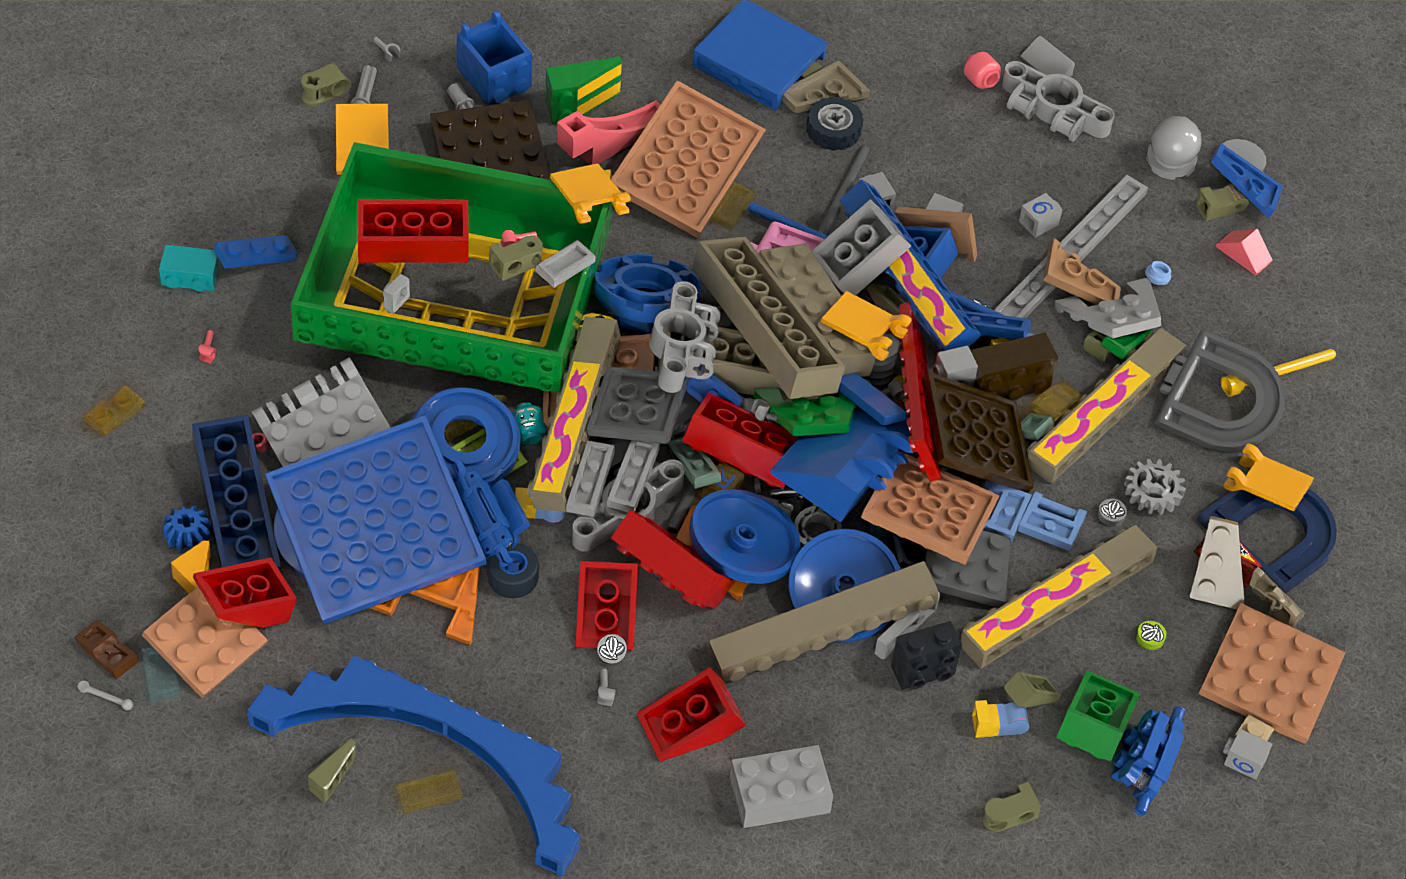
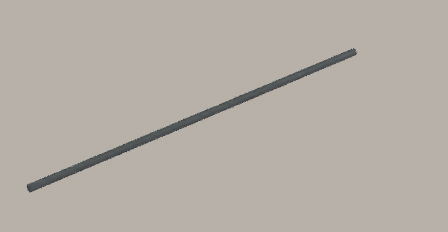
M860 146L818 232L825 235L828 234L842 207L839 200L851 189L870 151L867 146ZM738 393V394L741 395L743 398H745L746 395H747V394H743V393ZM706 453L713 462L714 456ZM691 482L667 527V531L675 534L678 532L699 488L695 489Z

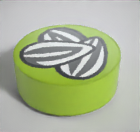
M1155 621L1143 622L1136 634L1138 643L1148 650L1159 649L1164 644L1166 638L1165 628Z

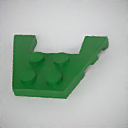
M779 388L754 389V400L761 399L766 401L770 405L768 413H774L777 416V422L793 436L849 433L854 416V408L857 405L839 390L835 393L836 398L826 395L820 397V399L801 397L794 398L791 401H783Z

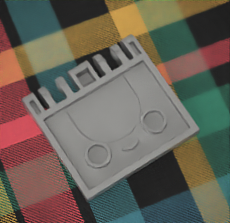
M350 357L339 362L349 379L347 382L344 381L336 365L330 368L333 378L339 384L338 387L329 390L325 378L321 374L315 376L324 393L320 397L310 380L292 389L302 407L296 409L287 393L281 395L283 403L291 412L286 416L280 417L278 409L272 401L266 405L275 420L273 423L268 419L262 406L251 411L283 467L391 428Z

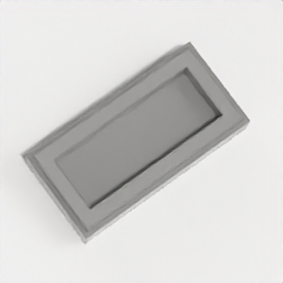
M577 240L536 265V272L554 288L595 263V255Z

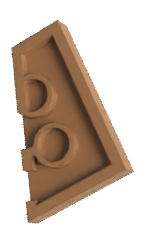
M898 207L896 209L895 216L902 226L950 228L957 251L967 255L966 260L975 262L977 248L972 213Z
M1055 238L1051 241L1043 277L1044 282L1096 305L1104 300L1114 301L1119 299L1120 286L1097 269L1090 270L1079 262L1081 257L1074 252L1071 255L1060 248L1062 243Z

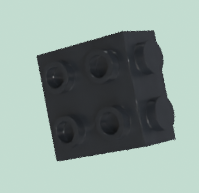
M951 621L897 636L891 668L902 690L910 687L918 689L927 682L937 679L938 681H946L955 675L962 643Z

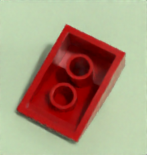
M272 558L193 574L194 581L218 619L262 628L287 623L290 620L297 598Z
M580 561L576 648L597 649L599 641L604 636L617 634L625 640L627 650L634 651L639 583L638 564Z
M711 667L636 713L660 761L723 741L747 726L723 679Z

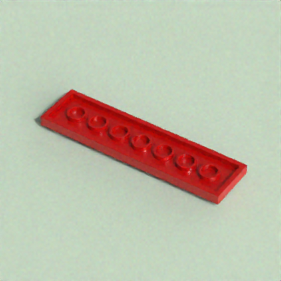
M908 302L899 305V312L909 316L912 320L906 327L908 332L904 338H898L902 348L900 356L904 365L901 367L904 380L907 382L903 384V388L908 399L905 401V406L910 417L907 418V425L911 436L908 438L913 453L918 452L919 454L917 461L920 471L922 473L926 472L930 482L940 480L941 474L922 378L929 372L925 340Z

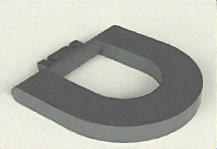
M1201 330L1187 358L1177 355L1174 361L1177 364H1172L1164 380L1165 384H1162L1159 392L1166 394L1167 397L1154 421V425L1203 447L1221 452H1241L1247 444L1260 445L1276 430L1285 406L1284 386L1278 372L1258 353L1213 333ZM1200 362L1228 375L1235 376L1249 386L1254 395L1255 406L1247 416L1235 421H1223L1180 403Z

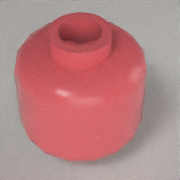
M977 52L966 60L964 75L977 88H991L1000 79L1001 66L988 53Z

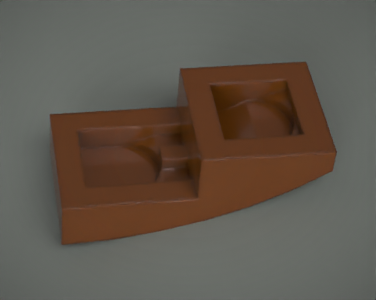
M98 620L75 636L77 643L116 679L139 662L136 653L119 642L115 632Z

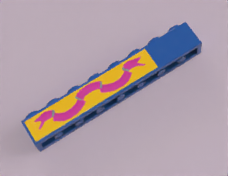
M861 179L839 200L845 208L843 210L844 215L849 219L870 199L884 211L911 245L907 251L884 271L890 277H894L897 282L895 287L902 295L908 297L913 312L923 318V327L930 334L935 335L937 338L935 343L942 352L964 346L969 347L981 334L877 189Z

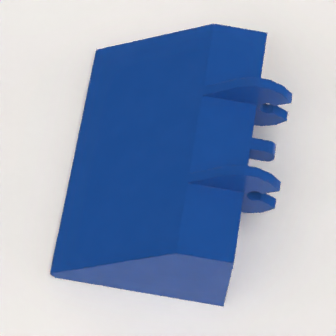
M854 408V416L849 433L800 436L772 467L770 473L842 522L869 488L875 490H885L887 488L883 479L879 478L880 475L883 478L892 479L893 472L897 469V464H907L908 459L900 450L913 453L908 438L911 433L906 420L883 426L863 409Z

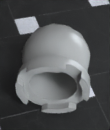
M1181 116L1164 118L1156 125L1152 132L1151 144L1146 155V161L1152 167L1153 173L1170 180H1175L1176 177H1183L1185 175L1186 177L1190 176L1195 170L1197 154L1202 144L1201 132L1197 125L1187 117Z

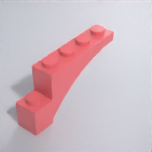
M655 100L629 113L606 118L586 117L579 111H576L557 122V144L572 159L580 156L589 165L600 164L635 144L661 104Z

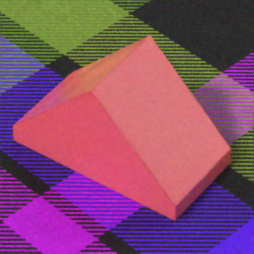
M1258 229L1231 231L1215 246L1255 276L1272 262V258Z

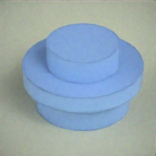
M1154 261L1145 270L1146 276L1155 285L1168 284L1171 279V269L1163 262Z

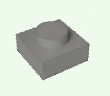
M400 274L393 282H389L383 290L385 310L394 314L410 297L409 278Z

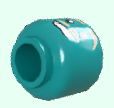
M531 403L517 405L516 410L512 413L520 429L521 444L528 446L541 442L548 429L544 423L543 410L538 406H532Z

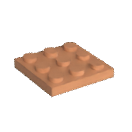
M196 587L143 631L142 634L152 647L202 698L268 642L255 626L218 619L199 587Z

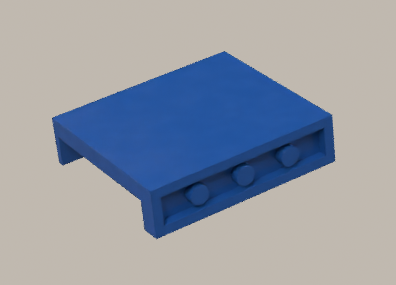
M742 0L694 49L693 67L776 111L781 106L782 95L817 58L825 59L827 42L780 18L778 15L759 7L757 4L748 0Z

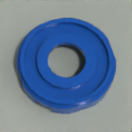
M630 254L613 257L602 262L599 272H595L593 290L599 303L613 314L633 321L654 323L656 316L661 311L668 309L674 284L681 281L693 284L697 289L696 303H699L702 283L700 277L681 262L670 259L669 265L652 262L653 255ZM637 288H647V289H653V290H656V291H659V292H653V293H652V292H644V291H639V290H636V289H637Z
M451 388L434 394L415 411L412 420L426 415L454 484L458 477L454 469H452V465L457 461L463 462L467 472L475 471L480 473L483 481L491 486L513 470L520 449V429L513 413L493 395L473 388ZM457 420L473 421L484 428L486 441L481 448L474 452L464 453L456 451L445 440L444 430L450 422Z

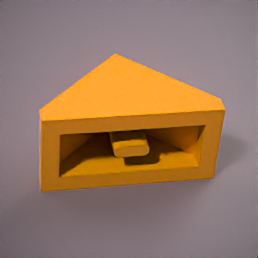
M209 541L200 542L171 562L173 578L188 593L198 587L193 579V574L209 570L211 559Z

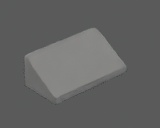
M1042 36L1037 37L1020 56V59L1027 65L1045 75L1063 74L1069 77L1073 75L1075 63Z

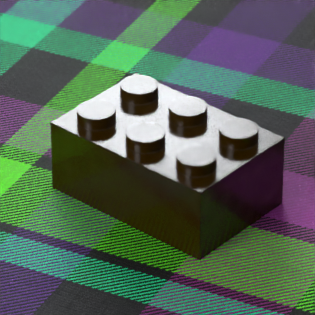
M1046 332L970 350L978 365L974 388L1010 400H1017L1024 395L1032 393L1042 394L1051 389L1058 355Z

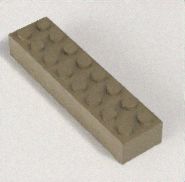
M746 237L699 241L692 268L788 398L793 399L837 393L845 365Z

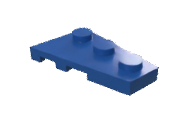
M1220 143L1214 151L1211 163L1269 218L1275 211L1283 186Z

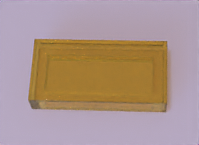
M733 182L712 214L710 221L733 230L749 204L755 198L756 191Z
M455 770L396 785L404 814L463 799Z

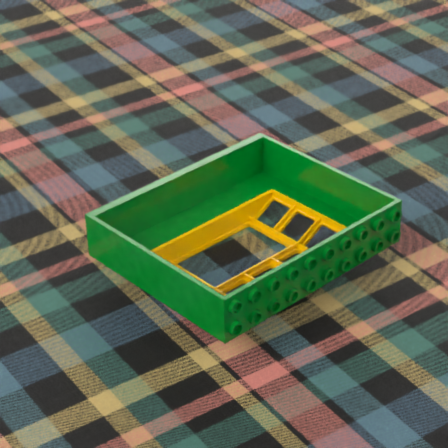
M354 142L291 302L293 340L558 393L563 386V374L568 369L570 363V352L574 348L577 330L580 327L584 311L586 310L594 284L595 272L598 271L609 235L612 201L592 206V210L587 211L591 217V222L580 224L573 207L552 180ZM358 200H468L469 258L489 262L490 246L500 243L503 240V232L511 230L515 234L537 233V237L543 243L541 262L578 240L595 255V263L554 288L551 285L529 288L536 267L525 271L510 317L414 298H408L401 307L422 311L420 319L388 313L384 309L383 291L354 276L359 264ZM374 263L392 274L389 282H393L402 274L405 263ZM350 286L381 303L379 311L344 304ZM555 295L549 313L520 317L526 300ZM432 314L463 319L464 323L462 327L429 320ZM474 322L504 327L506 331L504 335L471 328ZM545 325L540 342L513 337L518 329Z

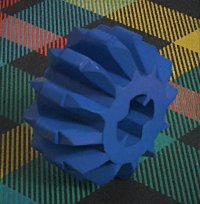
M183 504L181 510L178 511L172 508L171 516H165L162 528L163 536L167 540L169 547L176 546L179 553L184 547H187L189 551L200 542L209 541L210 529L212 527L205 510L198 511L195 505L187 509Z

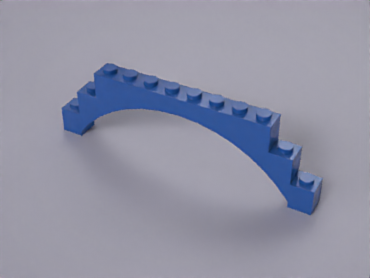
M354 656L336 682L324 673L318 674L310 670L292 696L282 688H274L266 684L247 710L249 725L273 737L281 730L300 724L343 717H374L396 720L439 733L467 748L487 763L516 796L535 836L537 845L535 864L563 876L579 850L580 834L570 826L560 825L570 809L571 794L559 785H551L561 768V753L550 745H542L533 741L524 733H517L506 728L497 720L491 721L479 715L472 708H464L455 704L446 696L436 695L428 691L421 684H413L403 679L396 672H388L379 668L368 659L363 660Z

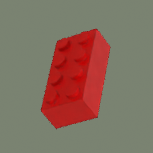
M358 200V263H469L468 200Z
M708 392L694 413L682 442L689 444L694 450L703 451L714 456L719 462L729 463L739 468L740 471L747 475H754L764 480L770 486L784 489L786 484L773 476L770 470L800 436H793L785 428L766 419L760 421L755 417L754 413Z
M632 510L628 512L611 537V539L618 543L616 548L620 552L638 560V565L651 574L653 572L660 576V581L672 590L675 588L683 593L681 597L694 606L698 605L703 609L708 606L716 609L735 582L732 578L713 569L697 552L655 521Z

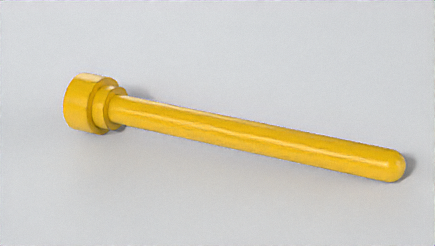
M1328 349L1274 366L1279 376L1334 359L1336 352L1333 349ZM1227 375L1221 378V388L1228 397L1240 394L1248 386L1235 376Z

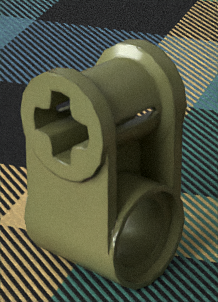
M327 64L323 68L307 73L301 78V85L304 88L302 101L308 106H318L345 94L351 86V81L335 64Z

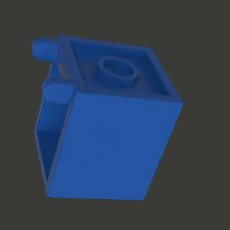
M498 10L492 12V19L470 28L467 23L461 25V32L457 33V69L487 105L502 103L508 97L517 93L522 94L532 87V53L501 17Z

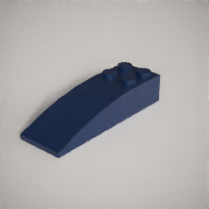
M248 415L192 424L194 450L221 568L272 558L277 568L281 569Z

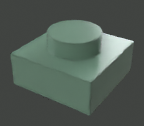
M1030 413L1021 421V430L1023 431L1024 438L1038 441L1044 436L1050 426H1054L1051 416Z

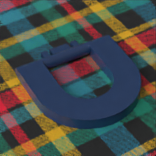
M1310 489L1307 490L1294 511L1245 490L1229 492L1198 516L1197 521L1206 529L1210 516L1235 521L1239 525L1255 512L1265 508L1283 509L1297 517L1303 525L1305 539L1272 565L1267 566L1245 545L1244 547L1262 567L1241 558L1242 569L1245 566L1247 567L1243 570V574L1247 578L1253 575L1254 570L1259 567L1285 594L1319 570L1327 562L1337 536L1336 523L1332 512L1326 503Z

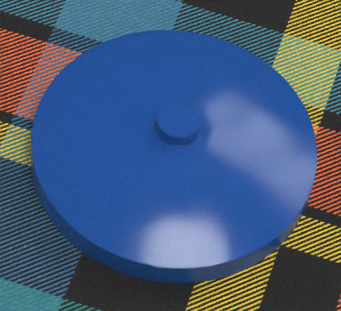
M727 489L705 496L697 504L689 523L692 544L701 558L719 573L741 582L763 584L781 579L790 572L794 559L801 547L799 533L791 518L775 503L748 491Z
M838 529L822 533L810 540L794 559L788 581L791 605L793 609L802 607L901 570L890 549L870 534L852 529ZM891 620L882 623L874 630H863L855 633L847 640L837 641L856 642L865 640L882 631Z

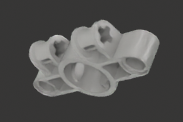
M1012 61L1006 64L1002 87L1011 93L1007 103L1008 109H1015L1025 114L1027 119H1031L1036 114L1042 121L1051 124L1050 130L1052 132L1058 131L1069 137V140L1072 142L1077 139L1082 131L1097 138H1104L1110 134L1114 120L1113 110L1084 95L1081 85L1075 79L1063 74L1045 75L1019 61ZM1054 93L1061 94L1072 102L1068 105H1055L1044 98L1047 94Z
M685 281L674 284L668 309L661 311L656 316L649 340L652 352L661 359L658 385L662 390L670 393L681 390L685 376L707 379L714 373L712 361L716 356V350L714 346L706 342L713 341L718 336L716 324L720 320V312L711 305L696 303L697 289L693 284ZM664 332H678L686 335L691 340L678 341L670 338ZM703 350L706 351L705 357H703ZM700 364H702V370H701V371H699V366H700Z
M667 460L651 469L640 497L641 503L648 507L645 510L642 509L639 514L654 520L655 508L677 495L683 489L685 469L681 462ZM618 468V469H616V470L614 471V477H615V479H616V477H617V474H618L620 468ZM615 479L608 483L604 491H602L594 517L577 514L578 518L573 522L572 544L577 550L583 552L590 551L611 538L626 517V515L619 513L618 510L607 507V499Z

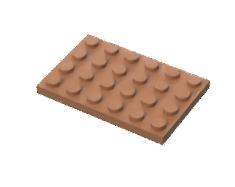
M677 80L611 180L621 192H627L630 195V201L698 238L760 142L766 129Z

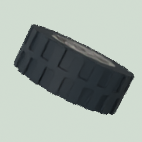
M841 97L822 98L820 101L813 103V106L809 108L806 132L810 140L812 139L814 144L821 146V148L833 151L845 150V148H850L859 141L862 133L863 114L859 107L850 100H845Z

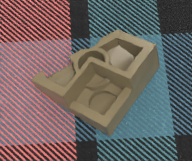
M1257 567L1249 584L1252 587L1251 592L1271 605L1268 613L1269 616L1294 628L1304 617L1305 612L1262 569Z

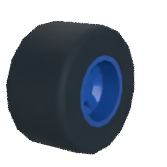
M511 543L506 548L512 559V563H509L508 566H501L497 555L489 556L487 563L488 582L493 591L502 597L521 598L531 593L537 586L539 578L538 557L531 548L517 543L514 548L511 547Z

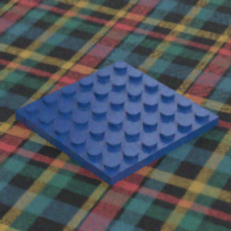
M426 415L265 474L324 625L487 564Z

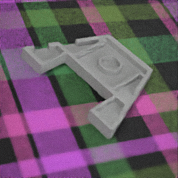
M1148 277L1127 282L1126 290L1128 295H1125L1122 299L1114 301L1104 300L1095 306L1088 307L1077 296L1055 301V309L1058 313L1061 314L1066 311L1070 313L1071 319L1075 321L1085 320L1088 322V327L1111 338L1161 326V315Z

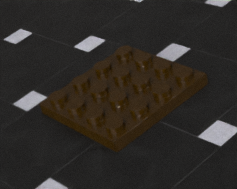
M531 100L430 113V122L439 159L551 180Z
M928 372L922 378L938 464L1029 493L1034 488L1023 431L1021 430L1017 403Z

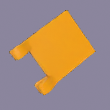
M336 104L337 175L342 174L354 142L389 149L388 104Z
M598 163L550 174V179L573 207L580 224L591 222V217L587 211L592 210V206L612 201L618 215L629 213V208L625 202H630V195L627 192H621Z
M846 291L822 317L821 323L867 346L876 359L883 361L889 354L886 350L892 344V340L883 336V334L890 328L896 337L903 339L908 332L906 327L911 323L912 319L904 314L892 315Z
M1247 444L1242 453L1248 454L1250 457L1243 455L1239 464L1243 467L1251 468L1245 477L1240 469L1231 467L1227 472V476L1230 478L1226 480L1223 487L1229 491L1245 490L1294 511L1312 484L1314 477L1264 457L1256 446Z

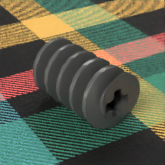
M883 334V336L892 340L891 346L886 350L889 354L883 361L875 359L871 374L862 377L863 379H869L873 386H883L893 380L900 348V341L895 335Z

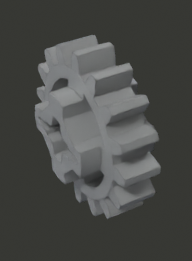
M1147 459L1145 465L1137 462L1135 468H1130L1124 486H1126L1125 495H1131L1129 501L1131 504L1139 503L1138 510L1146 507L1148 508V514H1152L1153 510H1157L1160 515H1163L1165 508L1172 512L1175 505L1179 506L1186 490L1183 487L1185 479L1179 478V470H1171V463L1163 466L1160 459H1158L1156 464Z

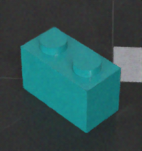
M165 245L159 267L161 285L173 289L182 287L200 292L205 290L214 291L220 270V260L214 250Z

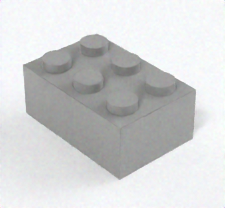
M870 199L812 252L835 285L842 292L848 291L856 296L907 251L911 245L884 211Z
M819 745L732 760L730 780L743 828L831 812L833 793Z

